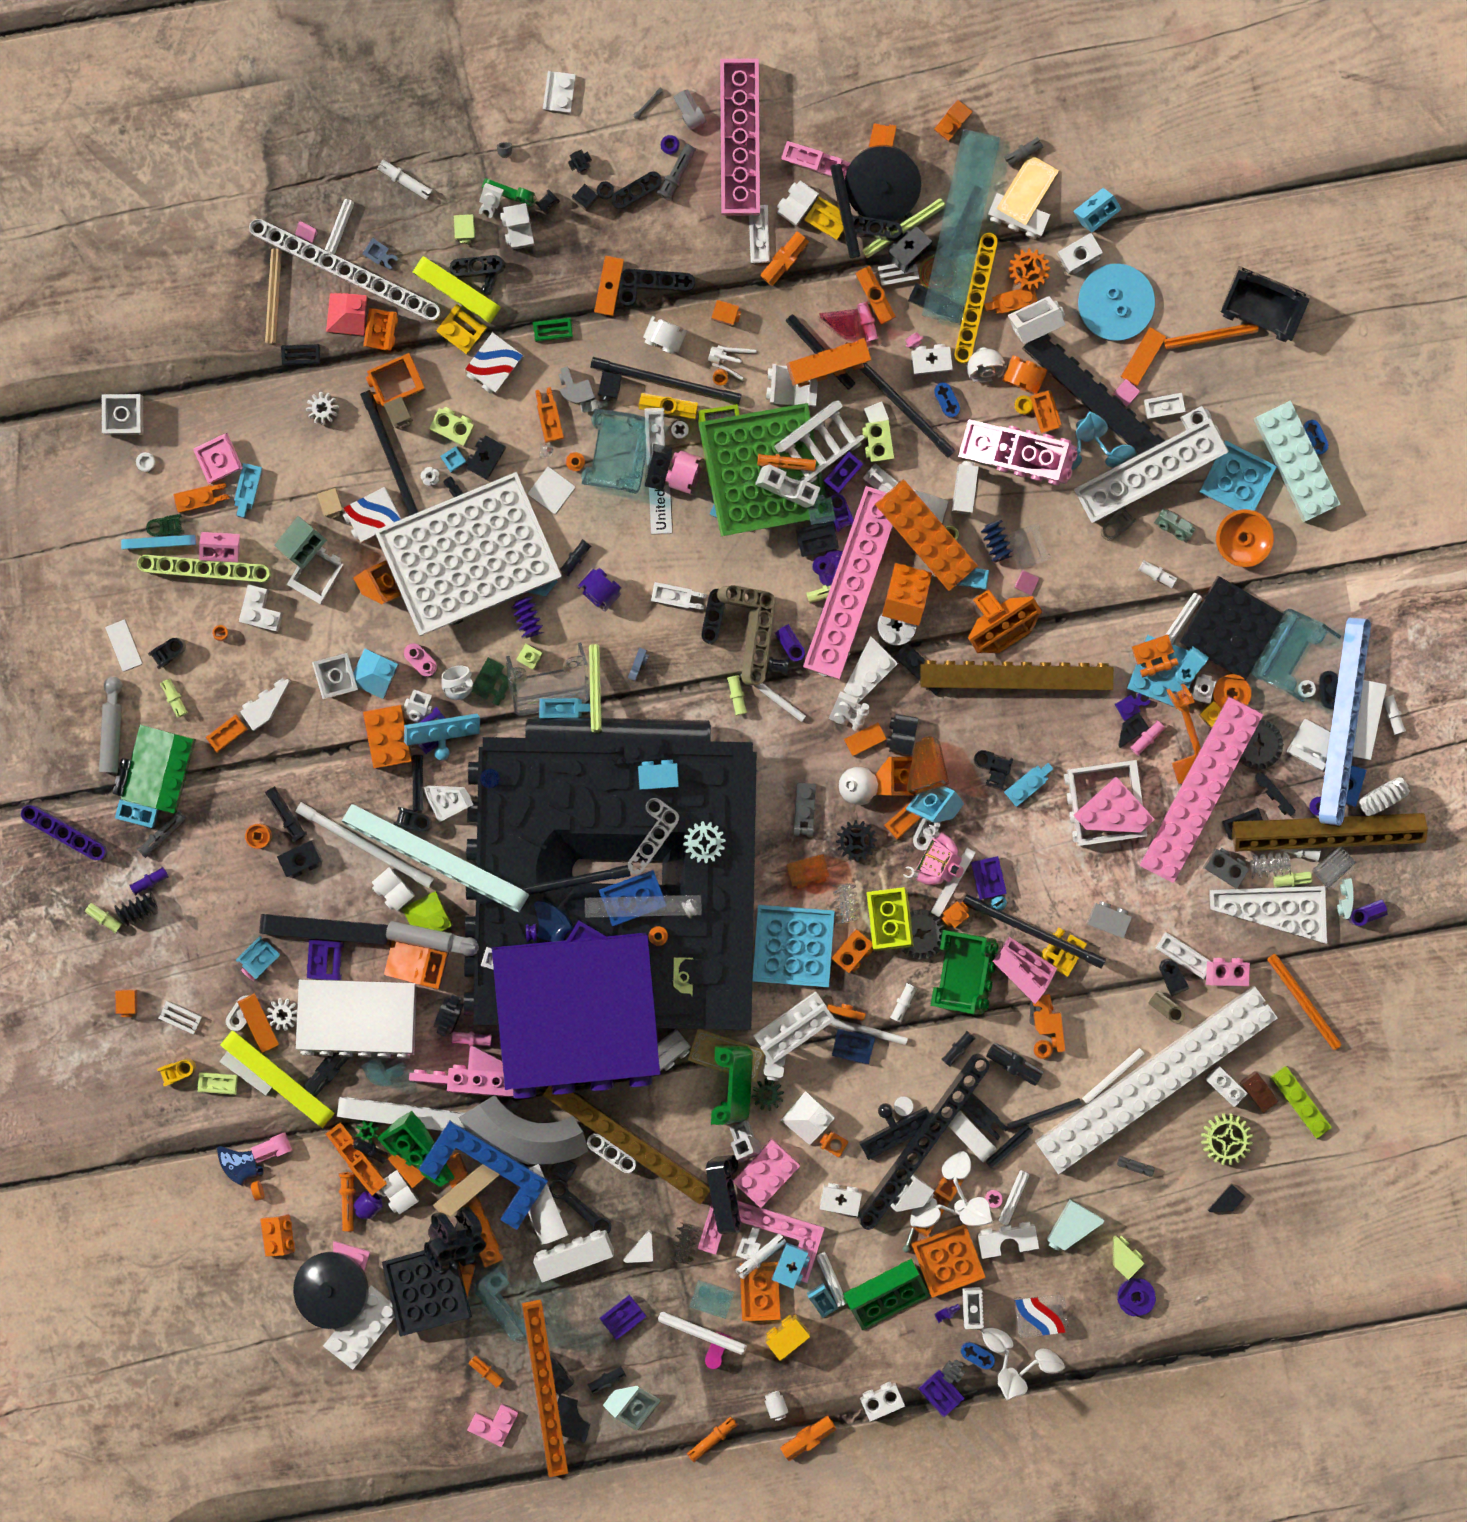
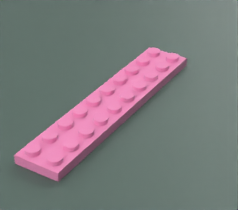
M868 486L865 487L803 668L839 680L841 678L893 525L875 506V503L887 494L886 492Z
M1228 696L1140 863L1141 867L1172 883L1175 882L1256 730L1263 713Z

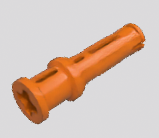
M353 1172L339 1173L341 1179L339 1193L342 1195V1231H354L353 1195L356 1193V1189H354V1177L356 1175Z

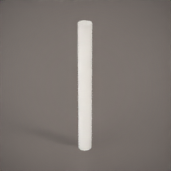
M765 684L753 685L802 722L806 717Z
M834 1018L835 1021L832 1022L833 1026L903 1045L907 1043L908 1038L837 1018Z
M1140 1048L1082 1098L1085 1103L1088 1104L1143 1056L1144 1052Z

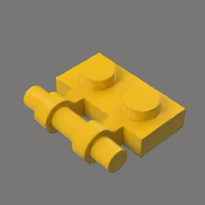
M1058 927L1055 934L1053 933L1052 935L1061 938L1065 931ZM1071 934L1065 940L1082 949L1087 945V943ZM1048 944L1047 948L1043 949L1041 958L1045 961H1048L1049 958L1053 959L1052 965L1057 968L1058 972L1068 977L1079 957L1064 950H1060L1059 954L1056 955L1053 953L1056 947Z

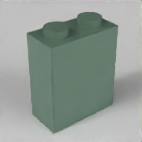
M297 516L274 546L303 570L327 539L301 517Z

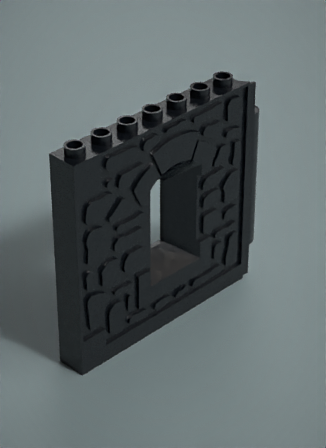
M528 717L525 726V738L483 737L482 747H479L478 762L468 763V785H478V800H471L473 805L467 808V823H477V839H467L466 858L467 862H476V867L516 887L574 877L572 868L578 859L630 860L658 821L646 810V804L652 798H658L674 809L679 815V821L651 859L662 861V884H659L667 906L614 926L611 924L599 890L616 883H588L529 895L520 912H516L498 902L479 906L477 894L480 893L466 886V900H476L475 916L466 915L465 938H474L479 946L476 954L465 956L464 976L474 977V993L464 992V1015L474 1016L473 1025H499L493 969L481 966L486 947L551 942L538 937L537 941L531 939L527 942L526 924L529 926L536 924V933H538L539 921L534 904L536 901L551 904L565 913L570 919L573 928L577 921L580 920L605 936L636 933L647 934L656 1028L751 1030L757 752H753V742L711 741V724L709 720L601 718L602 731L593 733L591 731V718ZM661 739L664 758L610 765L612 759L625 758L624 751L611 754L608 753L610 748ZM662 760H673V764L677 763L679 787L640 789L638 766H642V762L653 761L654 765H660ZM653 801L649 804V809L652 812H658L660 804ZM669 812L665 815L667 823L675 822L676 816L674 813ZM702 821H704L705 826H708L709 822H712V828L718 826L717 832H723L720 838L725 839V842L721 843L725 847L724 850L719 849L721 856L714 855L715 861L708 858L707 863H705L704 859L697 862L698 857L696 856L691 859L692 853H686L689 847L683 844L688 842V839L684 837L685 835H690L688 829L694 830V824L696 823L698 826H701ZM657 828L654 830V837L656 839H662L665 836L663 829ZM700 830L693 835L692 840L700 836ZM707 830V834L711 838H717L712 831ZM703 833L702 840L699 841V844L703 845L704 851L706 852L707 844L710 843V840H706L705 833ZM645 844L642 848L643 853L646 855L652 854L653 846ZM712 845L709 848V854L715 851L717 845ZM692 847L696 853L702 855L700 848ZM639 852L636 856L640 857L638 860H648L642 857ZM688 899L691 900L698 913L692 914L691 918L688 917L681 904L687 903ZM656 926L665 928L668 933L666 943L660 946L652 944L649 940V932ZM571 931L566 934L564 940H567V938H568V936L570 935ZM657 932L655 934V939L660 940L662 938V934ZM674 958H693L683 960L679 966V973L684 971L689 975V980L686 983L693 984L692 996L690 993H681L673 986ZM686 974L680 975L683 981L687 979Z

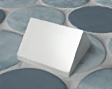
M347 653L312 662L322 699L358 690Z

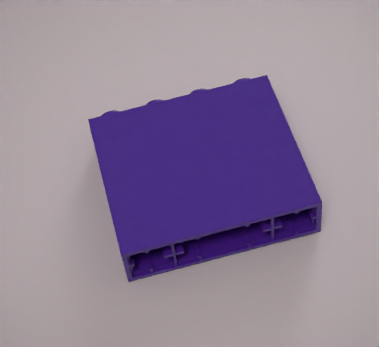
M646 933L606 936L608 937L606 939L600 937L586 938L588 939L587 941L575 939L571 940L570 943H565L567 940L491 948L505 1090L513 1089V1098L537 1096L536 1087L551 1086L552 1094H569L575 1092V1083L590 1082L592 1091L613 1089V1079L629 1078L630 1087L653 1084L652 1075H660L648 936Z

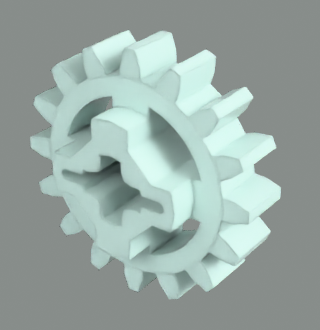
M704 821L701 822V826L695 823L694 830L688 829L690 835L684 836L688 839V842L683 844L689 847L686 853H692L691 859L695 856L698 857L697 862L704 859L705 863H707L708 858L715 861L714 855L721 856L719 849L724 850L725 848L721 845V843L725 842V839L720 838L723 832H717L718 826L712 828V822H709L708 826H705ZM700 830V836L692 840L693 835ZM707 830L712 831L717 838H711L707 834ZM703 833H705L706 840H710V843L707 844L706 852L703 845L699 844ZM712 845H717L715 851L709 854V848ZM692 847L700 848L702 855L696 853Z

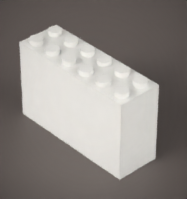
M299 980L296 1050L305 1056H314V1052H320L321 1056H333V1053H339L342 1057H352V1053H355L360 1057H371V1054H378L379 1058H391V1055H397L398 1058L410 1059V1055H414L416 984Z

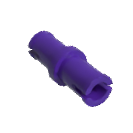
M161 867L149 875L145 874L144 878L129 886L136 896L149 887L153 888L155 884L169 878L164 867Z

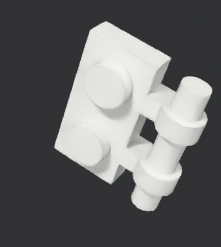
M840 691L829 719L845 726L850 722L853 725L852 729L859 731L864 725V719L869 714V705L866 703L860 705L857 703L858 698Z

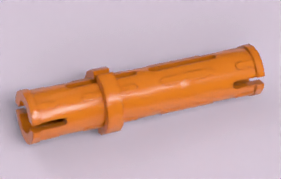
M758 454L757 466L770 464L776 468L815 472L816 459L783 457L780 454H776V456Z
M730 1416L719 1427L713 1428V1432L687 1452L689 1458L695 1463L738 1426L735 1423L736 1421Z

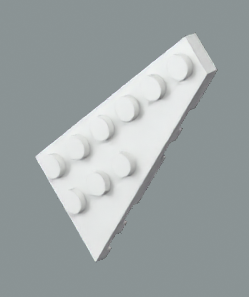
M1325 886L1209 890L1211 910L1327 944Z

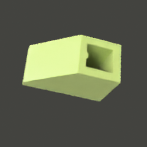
M1114 1235L1112 1237L1113 1265L1129 1280L1144 1264L1141 1260L1143 1256L1136 1249L1134 1251L1129 1249L1127 1246L1130 1243L1122 1236L1118 1238Z

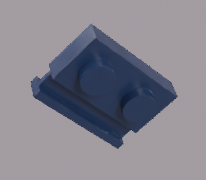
M838 1028L832 1056L869 1064L875 1037Z

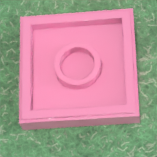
M228 433L193 449L208 484L243 469Z

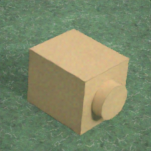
M336 488L317 494L325 517L329 516L332 519L341 516L340 512L344 510Z

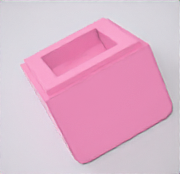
M299 222L295 236L312 244L318 232L315 228Z
M1125 379L1112 395L1117 396L1127 407L1140 391Z
M1022 570L1014 588L1032 596L1039 578Z

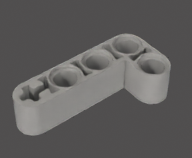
M652 798L646 804L647 812L658 821L628 862V869L633 874H640L644 871L679 821L678 813L658 798ZM656 801L660 804L658 812H652L649 809L651 802ZM672 812L675 814L676 820L674 823H667L665 821L667 813ZM655 829H663L665 836L662 839H656L654 837ZM645 844L653 846L652 854L646 855L643 853L642 848ZM639 852L640 855L644 858H647L648 861L645 862L644 860H642V862L640 863V866L642 868H637L636 870H633L632 861H638L640 857L636 855Z

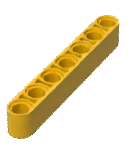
M992 233L984 234L979 242L954 352V359L959 364L968 363L973 353L997 247V238ZM985 238H991L994 242V245L992 247H986L983 244V240ZM980 257H987L989 264L982 266L979 263ZM982 275L985 278V283L978 285L975 282V277ZM978 294L981 297V301L975 304L971 301L970 296ZM968 313H974L977 317V320L975 322H969L966 319V315ZM969 331L972 334V339L965 341L962 338L963 332ZM965 350L968 353V358L965 360L959 359L958 352Z

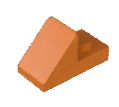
M957 100L934 128V131L949 142L973 111Z

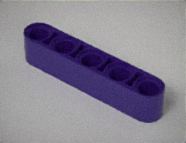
M27 805L21 810V817L25 822L90 859L102 860L106 857L107 848L104 844L35 805ZM29 808L35 811L33 819H29L26 815ZM45 818H49L52 821L49 829L43 826ZM63 827L69 831L66 838L60 836V829ZM78 837L85 839V845L82 848L76 844ZM96 846L102 849L100 857H96L93 854V849Z

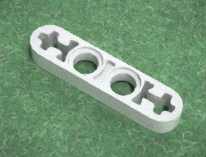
M969 848L965 849L961 856L962 861L959 864L964 869L963 874L975 854V851ZM953 876L952 880L946 883L930 913L938 917L941 915L962 876L959 878Z

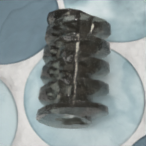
M680 1222L683 1226L677 1227V1230L681 1234L675 1235L679 1241L673 1242L678 1248L671 1250L676 1256L669 1259L689 1264L688 1262L694 1261V1258L690 1255L696 1253L691 1247H696L698 1244L694 1239H699V1235L695 1232H700L701 1228L693 1224Z

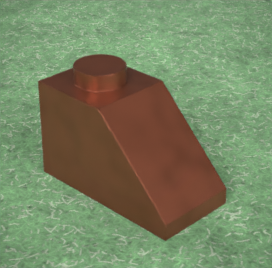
M1256 1071L1240 1082L1263 1113L1278 1102L1275 1095Z

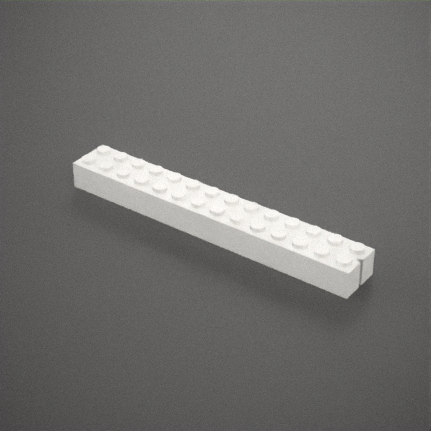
M1255 986L1250 987L1035 1140L1058 1174L1063 1172L1278 1019L1270 1006L1264 1003L1265 999Z

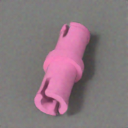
M868 301L857 304L861 318L860 325H863L867 342L878 339L874 325L875 318H872Z
M1156 721L1130 746L1131 750L1139 756L1147 746L1154 743V740L1166 728L1159 721Z
M453 1031L452 1043L469 1044L472 1047L473 1045L490 1047L491 1034H476L474 1031H470V1033Z

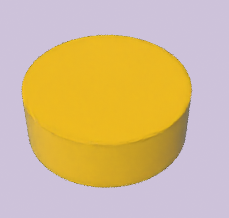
M1022 395L1015 400L1014 408L1016 412L1021 415H1027L1033 410L1029 396Z

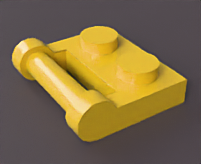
M456 304L436 332L467 355L487 327L484 324H479L461 310V306ZM457 315L475 329L476 333L474 335L469 333L453 320L454 317Z

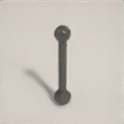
M661 87L639 111L634 112L633 116L635 119H639L641 113L663 91Z

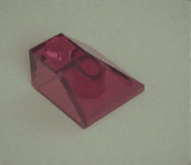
M858 309L819 313V321L840 338L844 337L845 340H853L860 334Z

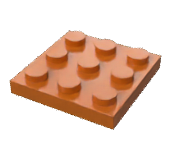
M965 1224L911 1243L932 1298L986 1278Z

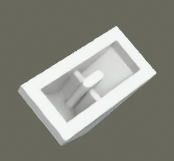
M650 1230L623 1258L624 1262L653 1261L652 1232Z

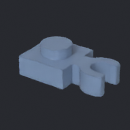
M374 238L370 240L362 253L376 264H379L382 260L388 269L393 268L388 264L390 258L398 260L395 255L386 254L389 248Z
M639 647L628 676L629 679L635 681L641 665H646L649 657L646 654L647 650Z

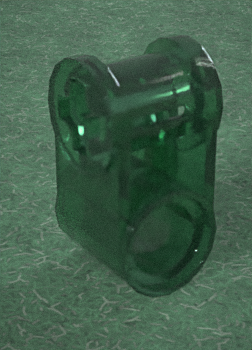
M176 514L150 520L146 525L147 533L153 537L184 534L180 521L182 515ZM153 523L160 525L158 533L151 532L150 527Z

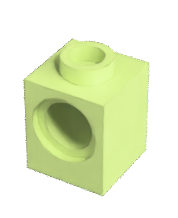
M473 214L454 215L455 240L459 241L460 244L471 243V240H475Z
M525 643L516 660L534 670L543 653Z

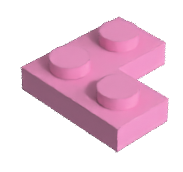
M502 1403L494 1420L476 1412L467 1431L502 1447L519 1412Z

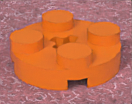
M1229 674L1218 679L1212 696L1214 702L1221 709L1229 696L1227 691H1230L1231 688H1234V692H1237V696H1233L1234 699L1245 705L1249 704L1251 688L1243 677Z

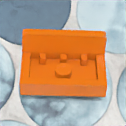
M369 308L364 347L380 350L392 349L395 344L394 330L398 325L397 312Z
M289 1214L260 1219L265 1257L287 1255L295 1252L292 1222Z

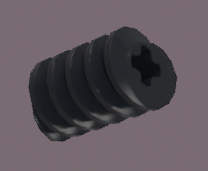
M151 891L149 898L143 894V900L136 896V903L129 899V906H126L124 902L121 903V909L117 905L114 906L120 922L126 927L129 926V920L135 924L137 918L142 921L144 915L150 918L151 912L153 915L158 914L157 902Z

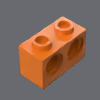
M855 929L831 958L848 973L851 970L855 972L860 967L861 963L859 961L863 956L867 958L874 950L872 948L873 944L860 931ZM859 939L864 940L866 943L863 950L855 948V942ZM845 954L853 956V962L849 965L842 962Z

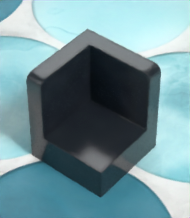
M584 184L571 197L587 211L599 198V195Z

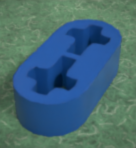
M943 382L939 383L934 389V394L943 413L950 418L957 416L960 411V405L950 385ZM941 386L944 389H948L946 392L948 399L946 400L942 394H938L940 391L939 387ZM947 401H949L952 406H956L954 414L946 411V409L948 408Z
M1316 420L1306 421L1303 427L1316 454L1325 453L1329 445L1320 424ZM1309 423L1312 426H1316V429H1314L1316 436H1313L1311 431L1307 432L1306 429L1309 427ZM1315 438L1318 439L1319 443H1324L1322 451L1315 449L1314 446L1317 445Z
M970 1341L965 1342L961 1346V1354L968 1361L983 1369H990L994 1365L995 1358L986 1349ZM973 1346L972 1349L977 1353L976 1356L971 1353L966 1355L965 1347ZM979 1355L983 1357L990 1356L989 1360L991 1363L983 1365V1360L978 1358Z

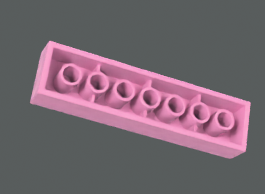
M720 59L721 216H760L759 59Z

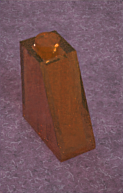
M932 736L924 737L921 739L922 741L915 743L907 784V791L913 795L949 784L940 741Z

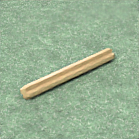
M277 248L271 249L265 335V342L268 344L276 343L282 255L281 249Z

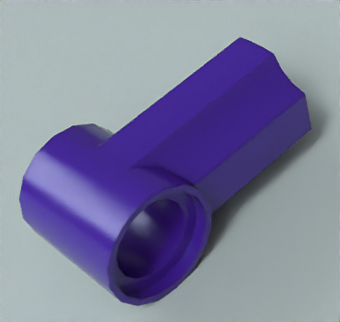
M788 624L777 630L775 635L789 658L794 662L802 661L805 657V650L790 625ZM794 648L802 650V655L799 658L791 656V651Z
M1381 899L1360 908L1352 909L1348 921L1352 925L1363 926L1370 921L1388 915L1386 905ZM1360 912L1362 920L1357 923L1354 920V915Z

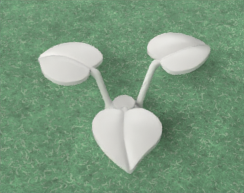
M959 1151L950 1156L942 1166L943 1176L948 1180L954 1179V1184L961 1200L955 1203L954 1209H950L943 1205H937V1201L932 1198L924 1207L913 1209L910 1219L912 1227L926 1228L933 1226L940 1219L941 1212L939 1209L951 1212L953 1215L958 1214L960 1220L968 1226H982L993 1223L988 1201L985 1198L977 1197L967 1203L958 1184V1179H965L971 1171V1161L966 1152Z
M995 1328L981 1330L983 1340L990 1350L996 1353L1005 1352L1003 1368L998 1374V1385L1007 1401L1014 1397L1022 1396L1027 1392V1384L1021 1376L1035 1364H1039L1042 1371L1051 1374L1059 1373L1065 1368L1063 1361L1054 1352L1048 1349H1039L1035 1353L1037 1360H1034L1018 1374L1014 1368L1007 1369L1008 1349L1013 1347V1342L1009 1335Z

